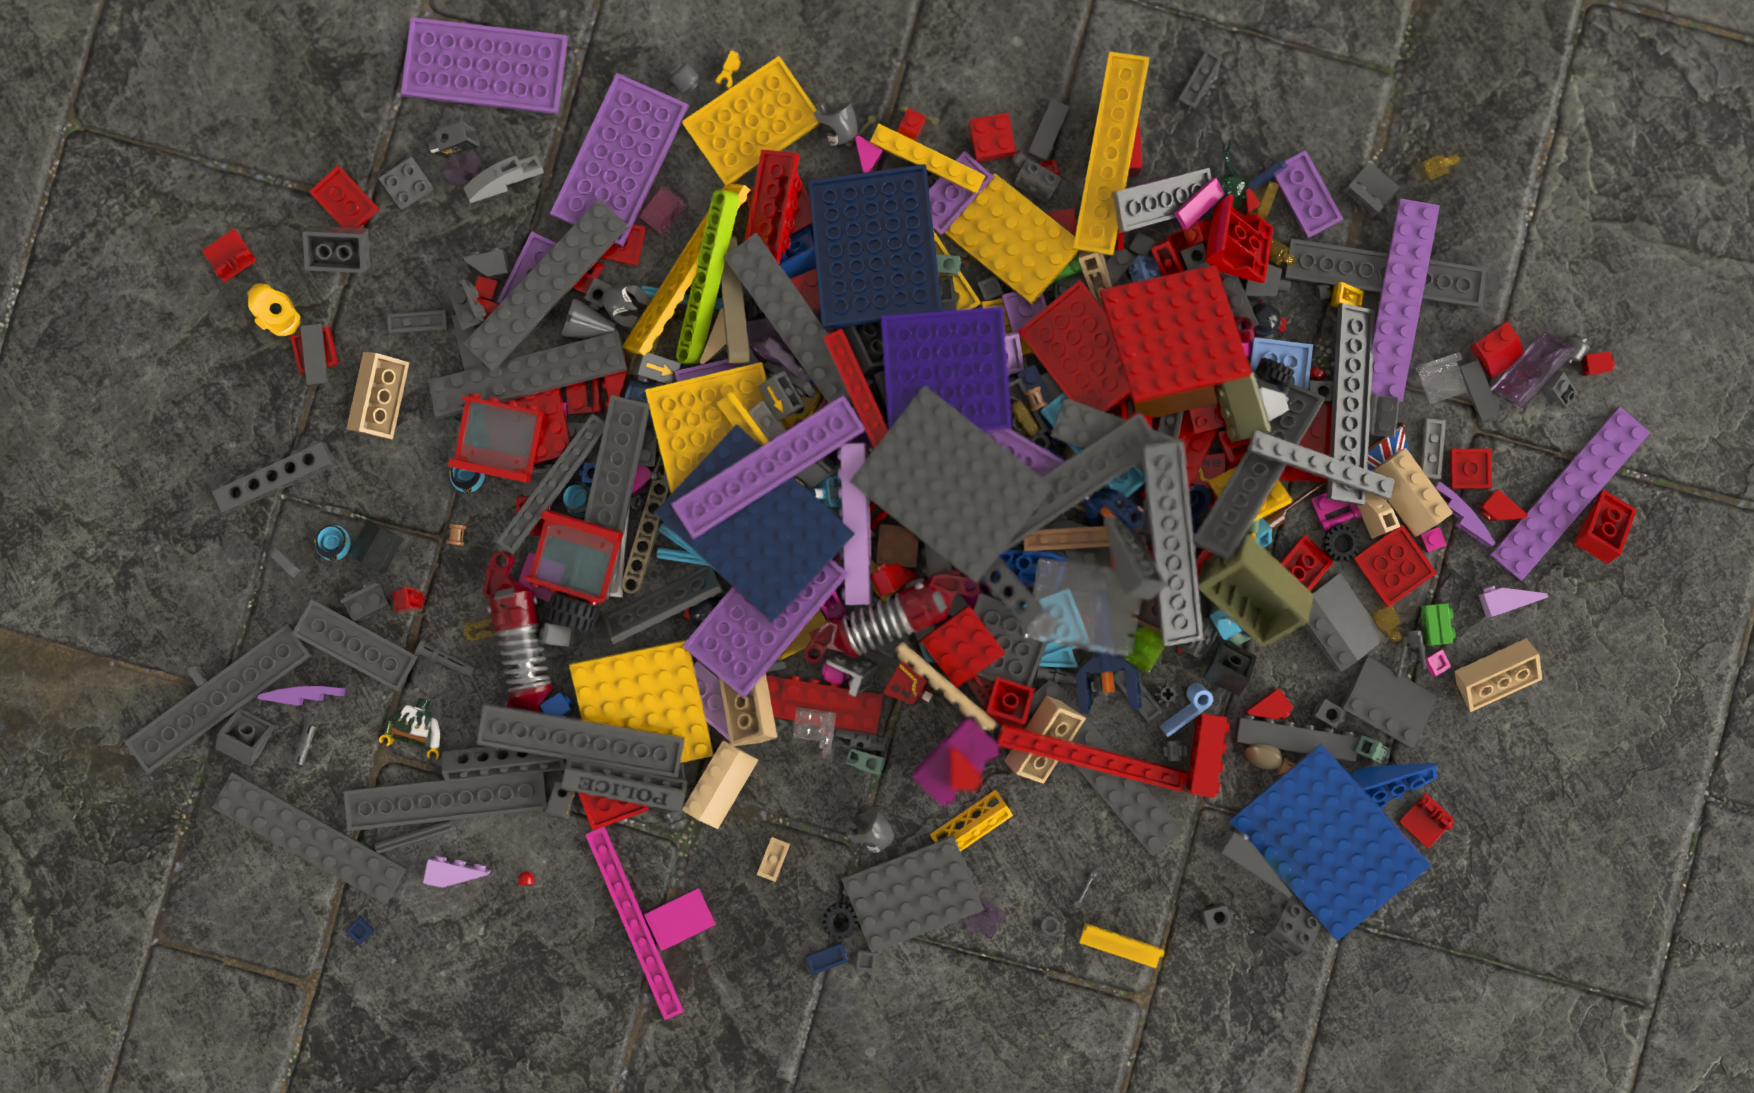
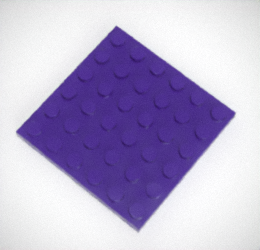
M1003 307L881 316L889 430L924 386L982 431L1012 429Z

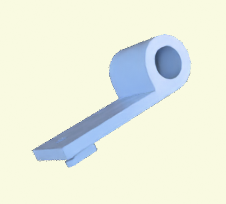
M1194 683L1190 685L1187 689V697L1191 703L1159 726L1167 737L1211 706L1213 696L1202 684Z

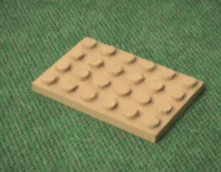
M903 642L898 647V656L904 662L908 663V661H911L915 665L913 669L922 677L926 674L930 678L929 683L937 690L941 687L945 691L944 696L952 703L957 701L960 704V710L970 717L971 714L975 716V722L982 729L986 730V728L992 730L996 723L986 712Z

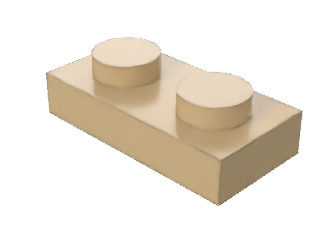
M771 837L757 875L776 882L790 843Z

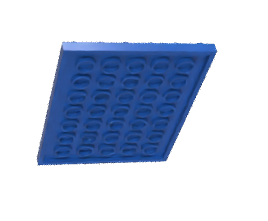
M1322 743L1229 820L1238 831L1249 837L1247 841L1254 845L1269 866L1337 941L1431 867L1427 859Z

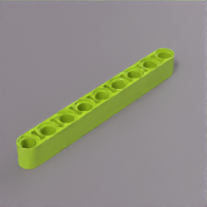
M717 190L712 196L697 261L696 272L698 273L692 282L676 351V358L679 363L699 364L704 353L726 260L724 257L727 255L739 205V196L736 192Z

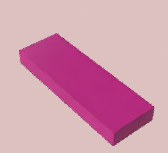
M1211 178L1174 213L1183 229H1188L1225 195L1217 178Z

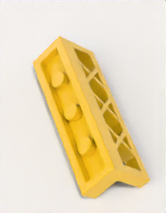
M733 391L716 403L733 427L737 424L761 447L769 443L766 436Z
M994 790L932 832L930 836L936 842L938 841L937 837L943 833H948V837L954 835L959 849L962 851L1012 817L1013 814L998 792ZM995 798L1000 802L994 807H988L989 802ZM981 811V815L978 818H971L974 812ZM965 822L963 828L960 830L955 829L956 824Z
M1087 923L1084 925L1079 940L1081 944L1153 968L1157 967L1160 956L1163 957L1164 954L1162 948Z

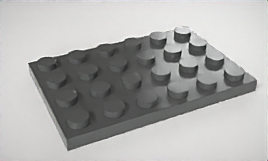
M954 835L842 877V882L856 912L871 953L984 911Z

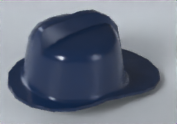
M1191 485L1188 491L1191 522L1210 504L1211 492L1205 485Z

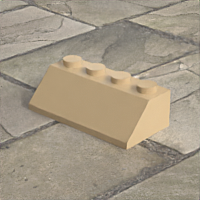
M363 352L347 430L393 439L410 362L378 353Z
M1406 448L1398 450L1371 470L1372 472L1395 479L1391 499H1387V501L1414 537L1438 525L1453 513Z
M1527 638L1454 671L1456 684L1470 712L1542 680L1539 653Z
M766 673L745 698L719 677L731 746L762 743L777 738Z
M1046 695L1025 730L1072 741L1086 717L1060 700ZM1012 749L1004 762L1017 775L1044 784L1058 760Z
M723 740L682 811L718 829L753 771L758 759L736 746H731L730 742Z

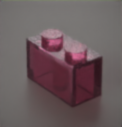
M662 186L639 218L660 235L663 231L666 232L672 224L670 222L674 216L677 217L684 208L682 205L684 203L681 198Z

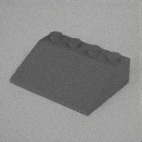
M1338 573L1311 592L1314 595L1309 621L1304 626L1336 672L1344 671L1386 639L1341 573Z
M1367 656L1339 707L1344 709L1347 714L1405 747L1414 748L1425 728L1437 695L1402 675L1397 677L1395 671Z

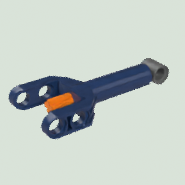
M1036 434L1032 438V443L1041 446V448L1063 461H1068L1053 446L1048 448L1049 439L1044 434ZM1109 487L1101 488L1082 500L1085 503V515L1091 527H1100V521H1104L1106 516L1116 517L1125 526L1130 528H1137L1143 522V513L1119 490ZM1114 501L1122 502L1123 508L1117 509L1114 506ZM1130 514L1137 516L1138 522L1132 523L1128 516Z
M1107 573L1086 576V584L1088 585L1089 593H1091L1090 607L1095 654L1076 674L1078 704L1081 714H1090L1093 705L1090 674H1101L1103 693L1115 692L1113 672L1125 671L1127 697L1131 708L1141 709L1142 707L1139 670L1115 652L1109 592H1105L1110 589V580L1106 576Z

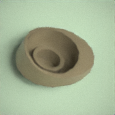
M1258 744L1251 745L1245 749L1244 754L1248 761L1261 769L1273 770L1282 765L1281 752L1276 747Z

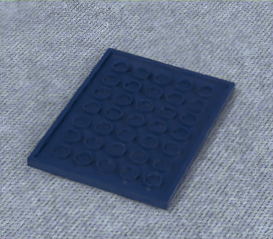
M926 164L808 180L823 329L882 322L881 316L943 311Z
M736 424L654 513L773 623L855 533L796 478L791 477L693 539L672 506V503L761 448L756 441Z

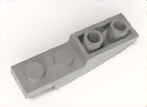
M515 155L492 165L478 174L464 187V191L470 203L508 191L506 186L508 184L544 173L537 155L518 160Z

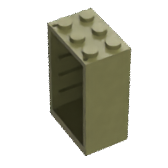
M1249 534L1244 536L1231 560L1216 554L1204 560L1198 579V589L1262 647L1269 643H1274L1278 638L1290 634L1294 629L1304 626L1309 621L1314 595Z

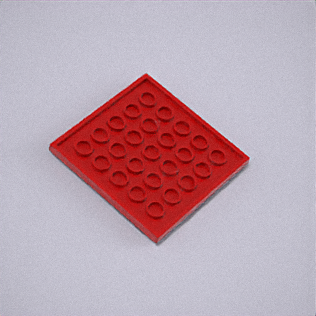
M1216 265L1100 290V297L1134 403L1251 377L1252 371Z

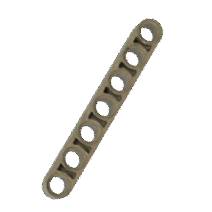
M731 236L727 254L737 248L736 236ZM725 260L720 289L728 362H749L742 283Z
M661 462L657 473L658 478L652 481L622 580V588L629 594L638 593L642 587L658 529L662 521L656 514H651L650 506L658 504L660 507L670 494V488L665 487V492L662 495H657L655 492L656 487L661 485L663 462ZM653 523L654 530L651 533H646L644 531L645 524ZM647 542V551L640 552L638 549L639 543ZM637 560L642 562V569L640 571H634L632 567L633 563ZM634 579L637 586L634 590L630 591L627 588V582Z

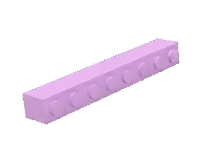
M845 443L841 448H838V459L841 460L838 477L839 480H842V488H839V499L842 500L843 507L840 508L839 515L840 520H843V523L855 533L844 548L841 549V560H844V568L842 569L848 573L844 579L845 588L842 589V599L845 600L846 605H869L873 603L872 578L870 576L872 574L870 498L849 482L868 458V443Z

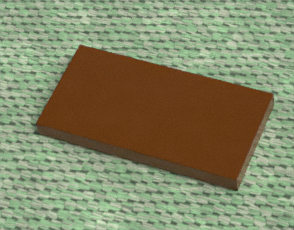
M1214 385L1135 402L1134 407L1136 413L1156 418L1216 404L1217 399Z

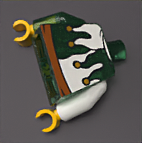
M419 698L416 707L405 705L403 709H399L388 718L384 729L385 734L380 736L379 742L382 743L386 737L388 739L387 746L391 745L394 739L426 749L430 746L431 749L427 752V757L430 758L433 751L437 754V760L440 756V750L438 749L440 729L433 713L427 711L430 702Z

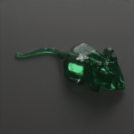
M1229 140L1225 151V162L1233 174L1224 175L1223 189H1225V195L1222 198L1224 199L1230 194L1233 195L1232 207L1236 209L1246 202V196L1243 195L1246 184L1242 176L1237 173L1229 162L1228 152L1231 147V140Z

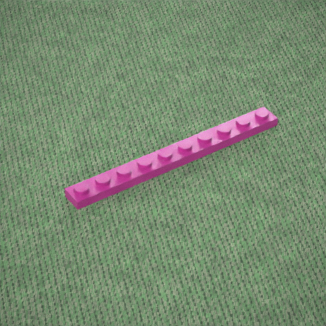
M605 826L586 834V838L664 1020L684 1012Z

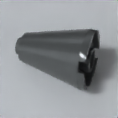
M573 298L561 335L564 337L589 339L616 332L618 328L615 327V322L580 300Z

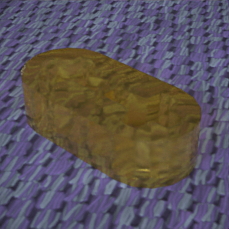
M1269 180L1257 211V215L1266 219L1270 212L1279 186L1278 183Z
M1020 400L1011 404L1013 412L1030 437L1037 434L1039 429L1024 404Z
M491 619L466 625L464 628L465 638L470 641H478L496 637V632L485 631L486 627L491 626ZM472 626L474 629H481V632L476 633L474 638L473 635L468 634Z

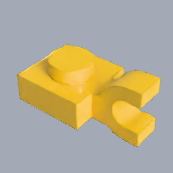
M730 51L723 66V71L716 79L717 84L720 85L723 79H727V88L730 89L732 87L733 81L731 76L734 71L737 72L741 63L738 53Z

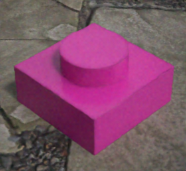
M1440 527L1419 535L1426 553L1446 546Z
M1443 649L1437 650L1425 657L1426 666L1431 676H1437L1451 668Z

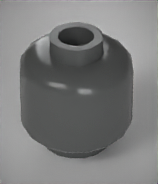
M680 63L670 72L672 75L670 81L680 92H686L687 90L692 92L699 85L696 82L699 74L688 63Z
M1573 334V336L1568 335L1559 349L1560 354L1564 355L1562 359L1571 364L1574 361L1582 362L1590 348L1587 344L1588 340L1576 334Z

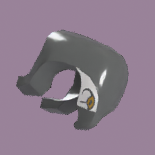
M851 102L828 107L823 103L814 111L813 114L818 122L827 124L835 130L829 131L825 138H820L824 145H841L857 136V121Z
M621 284L607 289L603 294L602 302L609 316L614 322L622 326L634 327L640 318L634 315L622 316L620 313L637 310V307L632 304L627 294L632 293L638 302L647 306L651 302V298L644 290L633 284Z
M871 807L856 817L849 816L847 818L846 824L853 829L860 828L866 824L869 825L864 832L859 834L854 833L850 829L846 832L847 837L854 843H866L864 847L860 848V851L863 853H879L892 843L895 835L894 831L878 808Z

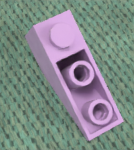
M435 855L434 858L428 859L423 884L443 888L490 874L491 870L485 869L486 866L474 864V866H468L465 861L454 860V862L446 861V857Z

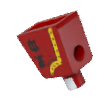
M1225 454L1206 455L1192 485H1205L1212 491L1208 481L1225 473Z
M901 660L883 692L885 695L910 704H914L917 698L928 704L933 695L932 692L923 688L927 680L903 660Z

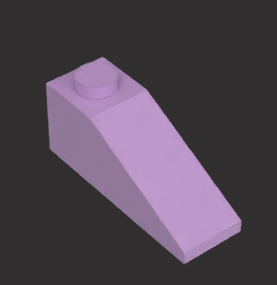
M1495 585L1483 589L1484 593L1478 595L1486 617H1493L1548 598L1547 593L1496 588Z

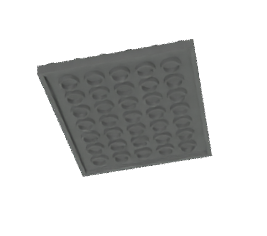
M926 386L921 389L849 481L976 583L1053 488V486Z

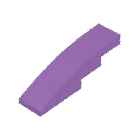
M1440 481L1434 483L1433 486L1441 497L1446 500V504L1453 512L1452 514L1459 518L1455 526L1486 547L1493 546L1495 544L1493 538L1474 511Z
M299 686L258 695V699L291 705H303V699L323 701L324 694L344 696L346 688Z

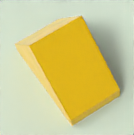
M1338 282L1333 286L1330 306L1338 307L1339 304L1343 303L1362 307L1364 291L1346 283Z

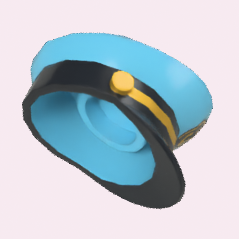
M453 467L449 471L452 485L461 492L469 493L476 491L483 484L485 474Z
M582 482L572 483L563 490L562 503L566 511L571 515L585 517L591 491L590 485Z
M338 525L324 526L319 530L314 540L319 555L331 561L342 559L348 553L351 544L347 531Z

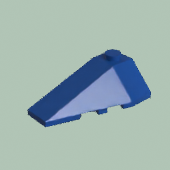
M808 226L790 236V247L786 249L785 254H781L780 266L788 277L798 276L817 268L813 230L811 226Z
M1006 550L999 555L1022 583L1051 593L1058 590L1068 559L1066 556L1051 551L1024 552V550Z
M1435 763L1369 766L1351 772V776L1382 809L1387 806L1386 802L1396 797L1398 800L1404 797L1402 795L1404 792L1410 789L1417 790L1437 779V767Z

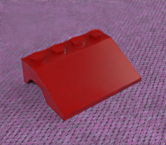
M1230 194L1214 206L1205 261L1210 266L1216 265L1219 272L1263 284L1266 281L1273 226L1257 214L1242 215L1232 207L1233 195Z

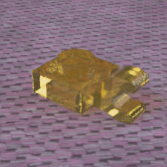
M1440 154L1423 161L1422 165L1429 181L1448 174V167L1458 164L1460 159L1457 154L1446 159Z
M1273 238L1271 239L1269 260L1279 266L1281 261L1292 267L1297 262L1294 256L1287 253L1289 248Z
M1393 606L1373 613L1381 632L1387 630L1391 642L1402 639L1400 632L1396 628L1401 623Z

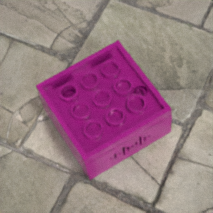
M968 716L911 772L912 777L941 806L944 804L948 806L956 798L954 793L957 790H951L950 746H954L977 769V772H981L985 768L983 764L987 759L992 761L999 753L997 751L999 746Z

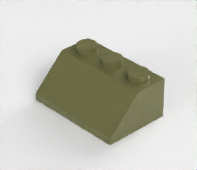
M1252 373L1251 377L1214 385L1216 398L1221 406V415L1227 426L1226 432L1231 442L1249 438L1253 431L1262 433L1271 431L1254 373Z

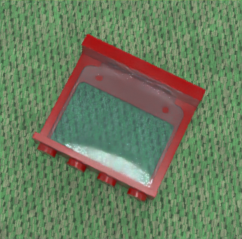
M469 393L468 396H462L461 399L465 400L459 436L454 459H449L448 467L522 482H531L544 412L538 411V406L527 404V407L523 408L519 407L518 402L507 401V404L500 403L498 398L488 397V400L480 399L481 395Z
M543 510L541 516L542 519H545L530 575L525 576L524 580L529 581V585L534 587H549L548 591L560 593L562 591L568 593L567 597L573 599L584 598L587 603L592 605L605 602L624 533L555 511Z

